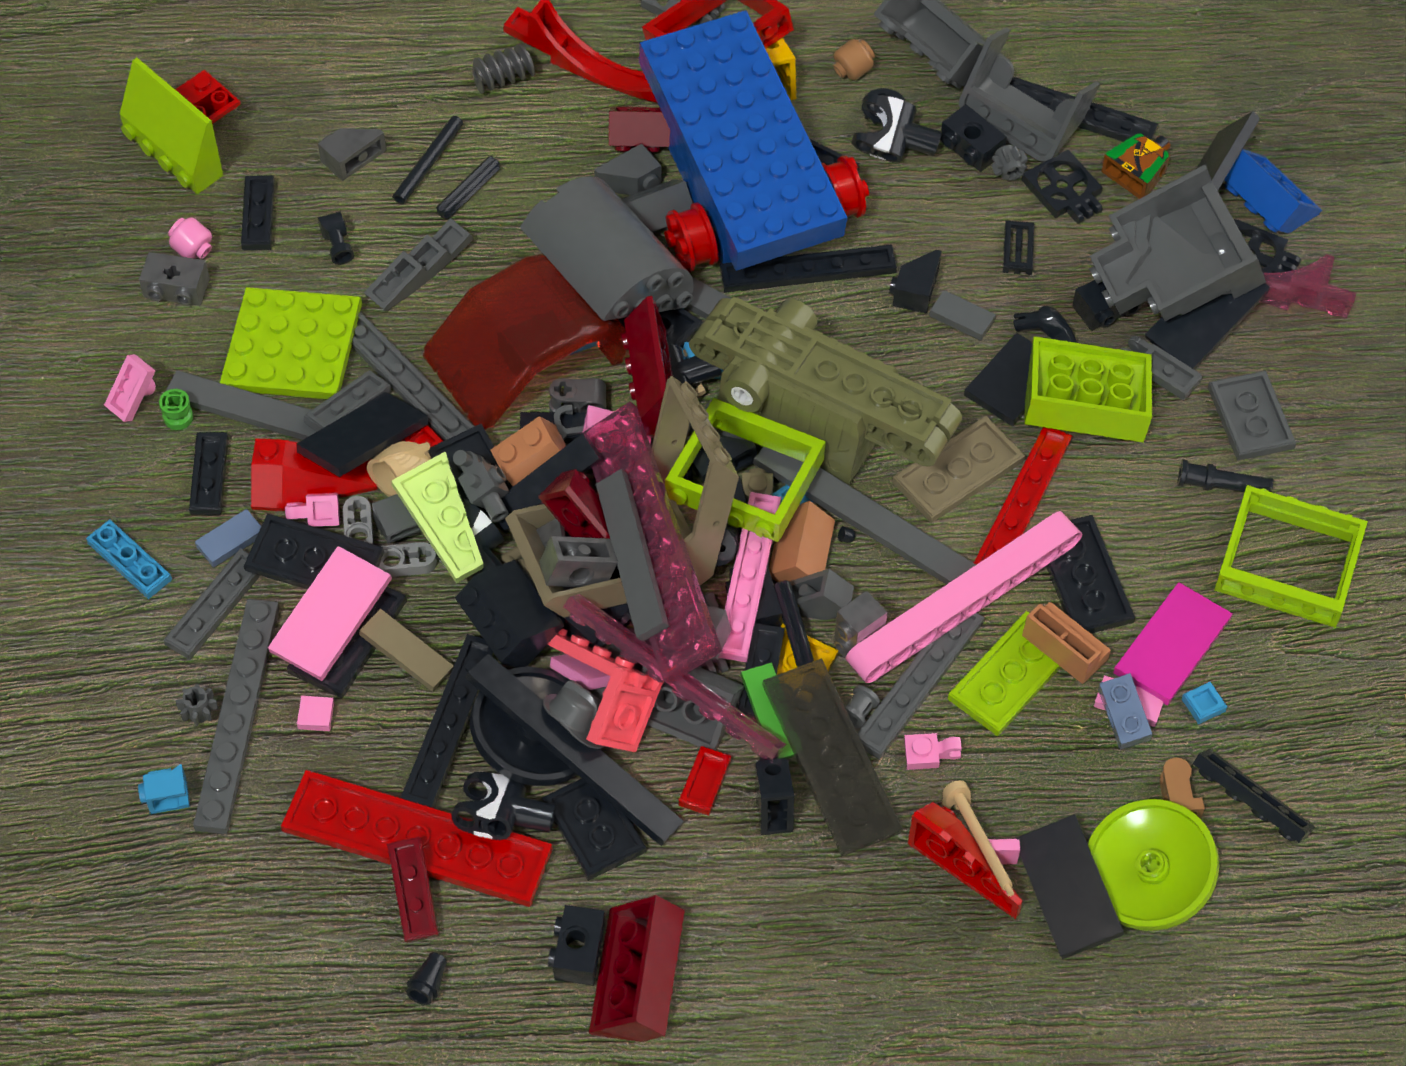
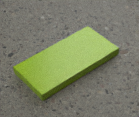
M1027 610L948 694L950 702L996 736H999L1061 668L1022 636L1026 618L1029 614Z

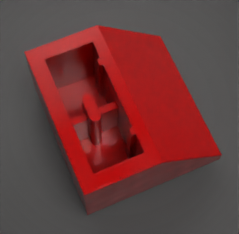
M205 69L175 89L212 121V124L241 105L240 100Z

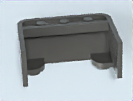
M1006 27L987 37L960 96L959 108L967 104L1005 134L1008 143L1020 150L1023 149L1026 154L1034 159L1045 162L1057 155L1081 124L1100 83L1097 81L1093 82L1079 91L1075 99H1066L1058 105L1056 111L1051 110L1010 85L1014 76V67L1009 59L1000 54L1011 31Z

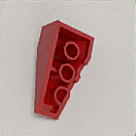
M255 438L251 463L252 510L285 511L287 503H306L307 494L338 493V496L343 498L378 490V486L373 482L367 471V464L372 459L338 477L297 453L296 443L298 442Z
M934 802L916 810L912 815L908 845L1016 919L1020 914L1022 899L1014 889V895L1008 896L1006 890H1002L976 840L962 822L957 819L955 813L949 808L940 807Z

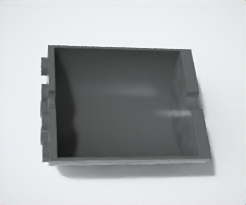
M580 177L557 187L558 193L546 203L541 200L530 211L520 227L603 321L628 317L648 296H653L659 312L685 308L693 300L694 283L691 274L608 184L598 177Z

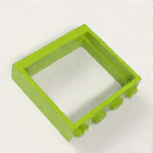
M713 398L706 409L709 415L708 419L713 427L804 462L775 515L733 498L727 521L730 526L743 528L755 533L760 538L763 536L779 542L824 461L826 441L752 412L740 410L729 403ZM693 431L665 479V498L675 501L678 505H685L698 510L703 486L684 479L685 474L702 447L696 433Z
M1247 485L1214 591L1336 628L1344 608L1368 521L1352 517L1353 515L1350 514L1345 515L1329 510L1321 505L1305 503L1291 496H1282L1269 492L1264 488L1259 489ZM1248 511L1350 542L1334 599L1231 567Z

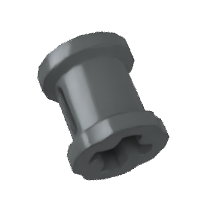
M857 685L853 690V697L847 705L841 707L838 713L849 725L861 728L865 723L864 718L872 708L878 706L880 700L871 689Z

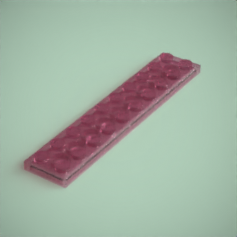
M629 401L583 433L587 434L603 459L592 467L597 483L620 469L628 474L669 624L668 628L650 637L649 640L662 679L671 684L722 652V648L637 406Z

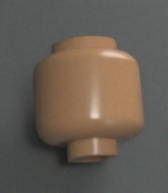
M851 39L834 52L836 63L833 64V68L842 79L846 76L848 79L855 81L873 68L875 54L863 39L861 41Z

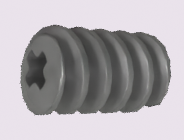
M516 44L514 50L507 47L504 49V53L498 50L494 52L493 56L486 54L483 60L479 57L473 59V77L481 94L484 93V84H487L490 90H494V81L496 80L503 87L505 86V77L511 83H515V74H518L521 80H525L526 70H528L532 77L535 74L532 59L522 44Z

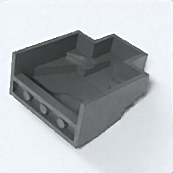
M1205 164L1110 214L1109 218L1113 226L1108 229L1115 242L1089 256L1094 265L1089 270L1097 284L1103 282L1106 290L1102 294L1109 308L1115 305L1119 314H1122L1147 301L1154 315L1160 312L1164 321L1179 314L1184 315L1220 295L1232 294L1233 298L1236 299L1266 283L1257 256L1251 252L1214 186Z

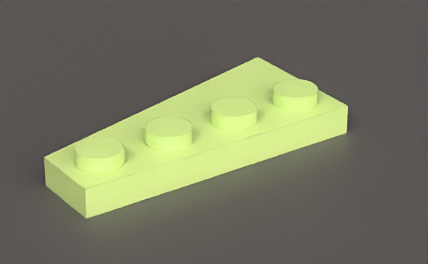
M446 452L392 480V487L456 584L483 569V561L472 528H470L463 502L459 496Z

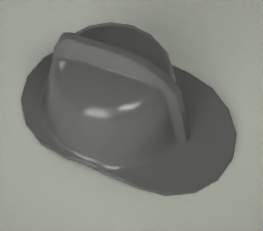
M570 680L565 683L558 694L547 695L543 699V706L547 713L559 721L578 741L590 748L601 749L605 747L586 740L591 723L599 708L597 698L590 691L575 681Z

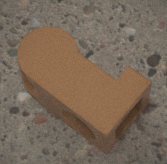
M1175 757L1165 762L1160 776L1162 799L1186 807L1201 819L1205 808L1202 797L1193 798L1189 781L1192 774L1190 764L1182 758Z

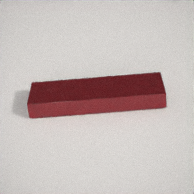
M415 837L388 843L387 847L404 941L409 943L439 936L422 839Z

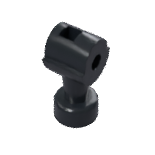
M341 212L317 217L322 237L325 240H330L332 244L329 252L332 262L336 265L349 263L354 258V252L351 245L344 242L343 236L347 235Z

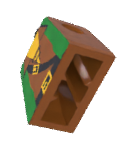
M1137 133L1105 153L1101 172L1141 199L1152 192L1166 173L1170 158L1167 150L1170 149V143L1162 135L1151 141L1143 134Z

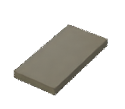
M985 415L952 437L934 465L930 467L922 466L914 462L894 475L892 483L930 523H933L1024 462L1025 455Z

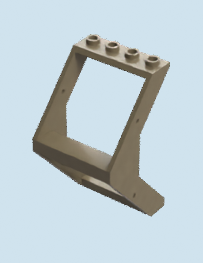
M673 376L667 379L652 449L626 472L637 510L648 508L669 550L668 553L652 565L660 595L699 587L713 576L739 479L731 462L730 454L722 446L719 440L720 435L711 425L707 411L697 399V392L688 382L685 381L682 384ZM689 424H691L710 460L692 533L676 502L665 498V479L684 448ZM544 504L514 510L505 518L545 607L562 617H568L627 603L621 578L564 590L562 586H546L539 563L545 547L536 530L554 520L555 517Z

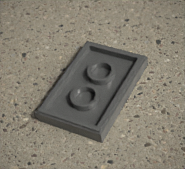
M1266 371L1209 382L1208 390L1237 461L1295 449L1296 441Z

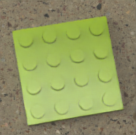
M246 287L220 383L260 394L317 399L330 398L340 391L352 347V339L355 335L354 330L357 327L358 314L362 307L361 297Z

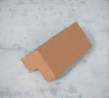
M811 501L799 504L779 542L775 541L769 566L771 578L776 582L792 581L825 570L835 519Z
M1049 602L1045 607L1039 604L1027 615L1022 636L1080 683L1084 684L1108 660L1111 649L1052 602Z

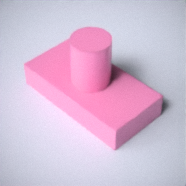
M127 355L104 406L122 421H133L143 397L152 395L155 391V382L152 379L155 370L137 355Z

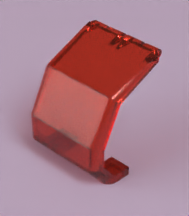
M541 253L524 257L470 288L424 346L423 357L433 371L437 372L438 378L447 390L452 393L453 398L464 413H468L467 417L473 425L482 424L486 430L497 423L537 373L586 344L598 341L597 347L611 365L621 364L627 352L623 346L621 333H625L626 330L618 319L603 321L547 257Z

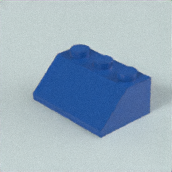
M1242 149L1224 179L1227 182L1224 185L1226 189L1235 196L1240 195L1246 200L1244 202L1245 207L1252 213H1259L1265 218L1263 221L1264 225L1275 233L1280 231L1289 234L1319 215L1322 211L1317 204L1264 155Z

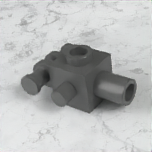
M456 451L453 455V461L461 467L464 473L458 480L470 503L486 509L492 522H498L506 518L509 513L501 498L510 491L505 484L507 478L502 469L497 465H491L481 455L471 451Z

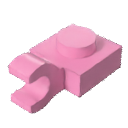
M338 493L307 494L306 503H287V506H285L286 519L307 518L308 525L313 527L339 526Z
M937 733L904 735L907 770L939 768V759L953 760L961 758L962 747L960 737H949L938 742Z

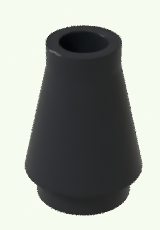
M435 952L430 953L424 963L407 981L408 989L406 994L412 1001L421 1005H429L432 1000L437 999L444 968L447 964L444 956Z

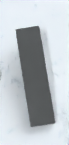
M450 218L433 237L427 234L409 254L403 251L370 285L364 294L386 312L432 279L473 240V237Z

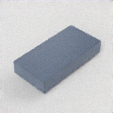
M245 509L196 540L195 545L214 568L236 554L240 548L244 549L255 542L261 525Z

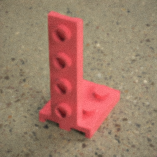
M562 628L547 645L611 676L603 692L602 700L591 723L586 740L597 745L636 752L664 680L634 669L635 663L620 656H617L616 659L612 658V651L597 645H594L593 648L588 646L590 641L575 634H572L571 637L567 636L568 630Z

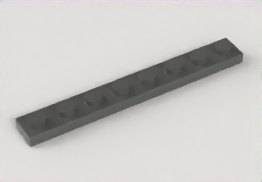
M247 599L193 824L195 831L228 834L270 653L268 646L273 640L280 610L278 602Z

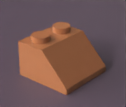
M539 416L492 448L491 452L507 480L514 486L562 450L566 444L556 425Z

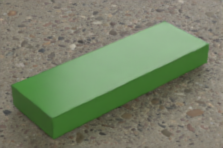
M772 662L742 671L740 675L767 751L776 752L779 759H789L803 754L804 750Z

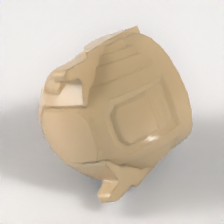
M410 441L392 444L368 462L367 471L369 476L388 497L397 494L392 487V480L430 460L431 456L428 453L430 444L428 442L417 444Z

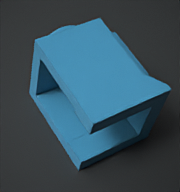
M179 764L173 770L168 768L151 771L143 775V783L138 784L141 803H147L150 814L190 807L187 779L182 764Z

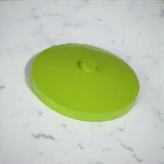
M1146 799L1128 803L1105 817L1094 830L1088 842V847L1120 924L1133 929L1157 931L1184 923L1204 907L1217 883L1219 856L1210 831L1196 814L1186 807L1171 801Z

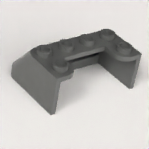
M884 0L874 13L881 20L879 26L889 34H895L901 40L907 38L911 42L909 47L920 56L924 54L930 58L928 64L937 70L936 75L944 82L951 83L959 89L962 86L965 87L986 39L940 0Z

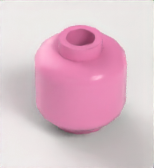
M180 218L168 232L170 247L182 257L193 259L199 257L203 259L212 249L210 245L212 239L210 230L195 218Z

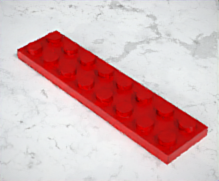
M305 770L281 824L282 832L390 865L388 843L420 837L422 839L429 877L527 907H531L553 850L551 843L511 832L510 836L504 840L480 837L457 828L452 821L451 813L309 770ZM461 817L466 821H472L471 819Z

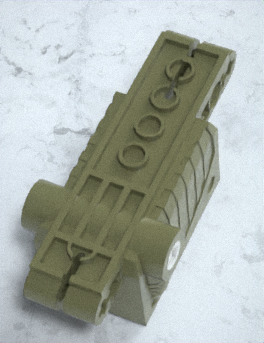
M735 296L731 299L722 298L691 338L689 347L695 356L724 370L721 376L718 400L729 403L740 410L752 412L826 441L825 457L820 468L848 485L875 444L919 465L929 467L934 465L962 421V414L951 404V399L899 375L894 366L886 365L878 359H873L861 351L858 352L853 347L838 342V340L832 337L829 338L815 330L818 324L815 313L809 306L795 299L783 301L774 312L772 308L764 311Z

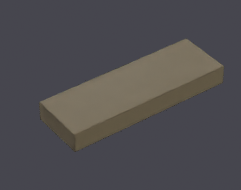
M382 609L360 629L359 635L432 692L453 670L454 665Z

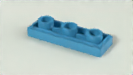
M110 519L86 538L88 545L147 599H150L172 581L171 574Z

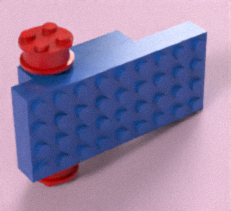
M747 10L640 42L639 64L670 128L669 150L683 181H686L689 194L694 202L691 204L690 209L679 213L676 210H670L665 217L668 230L664 231L667 245L670 248H674L675 258L688 272L694 271L695 266L706 262L709 265L716 264L718 256L722 264L732 262L736 271L842 237L845 234L848 216L854 215L856 218L865 215V197L869 196V189L865 180L860 179L855 159L844 155L839 157L836 163L830 165L820 162Z

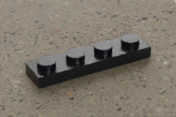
M1211 749L1199 753L1192 763L1200 769L1199 773L1202 777L1211 782L1216 781L1225 788V793L1238 802L1243 801L1250 806L1252 813L1257 818L1266 822L1270 821L1279 828L1278 832L1284 838L1300 843L1308 838L1314 830L1315 826Z

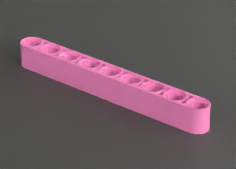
M1058 511L859 642L848 652L846 661L865 683L874 682L1068 552L1080 541L1082 532L1063 512Z

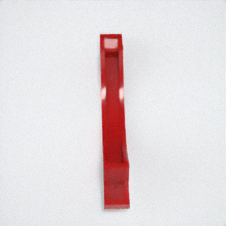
M540 0L531 13L517 7L504 23V33L550 55V63L591 82L636 98L657 103L643 72L617 64L585 44L564 23L550 0Z

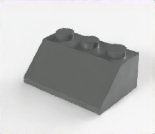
M659 650L655 651L645 658L641 672L656 676L664 681L647 725L696 746H703L716 751L735 715L744 685L671 655L664 656L663 652Z

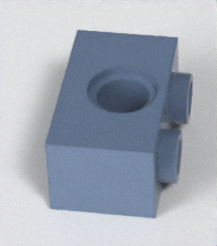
M1129 673L1099 683L1098 691L1119 750L1150 741L1152 731L1131 674Z

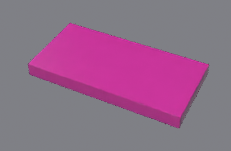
M1178 582L1117 663L1113 673L1119 677L1130 673L1135 686L1162 700L1168 706L1231 620L1233 613Z

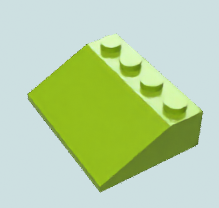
M139 58L133 59L120 110L123 124L121 130L129 140L132 141L134 139L147 156L152 155L157 159L163 170L172 172L184 188L189 187L198 195L224 176L212 121Z
M1033 336L1025 399L1024 424L1144 443L1152 419V354Z

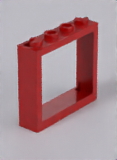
M681 0L642 26L645 40L685 29L727 0ZM738 0L762 15V17L753 22V25L764 47H769L794 30L789 7L779 1Z

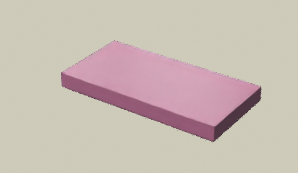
M337 546L268 646L269 652L323 681L392 580L391 575Z

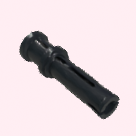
M1182 459L1177 486L1189 484L1201 486L1206 491L1212 490L1215 487L1245 492L1246 486L1249 485L1272 492L1270 488L1273 489V478L1217 470L1213 464L1208 463L1206 466L1188 463V460Z

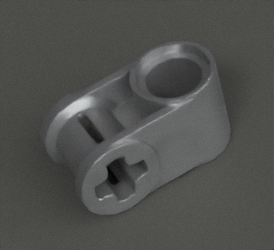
M560 378L550 384V412H555L561 407V403H564V406L572 405L573 412H587L588 405L606 409V384L600 379ZM562 386L564 387V393H561Z

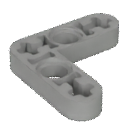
M362 496L350 497L343 505L344 536L351 538L353 534L363 532L367 535V539L364 542L374 544L370 502ZM355 508H361V522L355 521ZM419 542L381 546L384 549V554L378 568L389 573L391 577L427 574L437 566V555L431 544ZM426 554L425 562L419 561L420 555ZM405 555H409L410 564H406ZM388 556H397L400 559V562L393 567L386 566L383 563L384 559Z

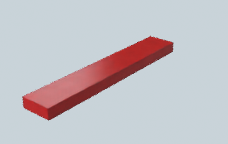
M1042 428L974 564L977 565L1026 532L1071 442L1072 435L1057 429Z

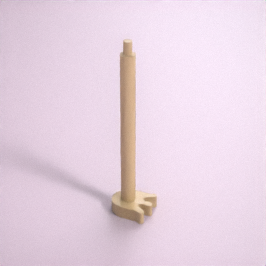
M961 780L948 784L943 790V802L941 805L949 809L954 805L956 810H960L1002 890H1006L1008 896L1014 895L1013 884L970 807L972 802L969 787L966 782Z

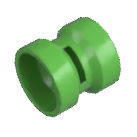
M175 388L165 391L160 396L159 406L165 425L172 430H183L189 427L194 417L187 393Z

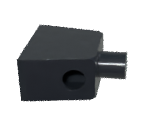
M764 752L759 756V761L755 762V794L761 835L793 832L794 791L788 760L785 758L779 759L776 752ZM780 800L777 805L772 806L770 804V801Z

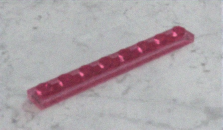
M580 594L568 598L563 608L570 612L569 617L582 626L587 624L596 631L595 636L608 645L613 643L621 649L620 654L625 659L635 664L639 662L646 667V673L651 678L661 683L665 681L672 686V692L677 697L687 702L691 700L698 705V711L703 716L712 721L717 719L726 726L724 729L729 735L738 740H741V738L752 745L751 750L764 759L768 757L774 759L783 751L786 746L785 743L645 641L642 642L636 638L634 633Z

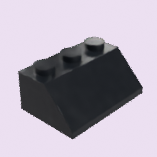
M516 560L475 575L455 597L500 663L515 668L527 667L565 626L554 611L544 606L534 582Z

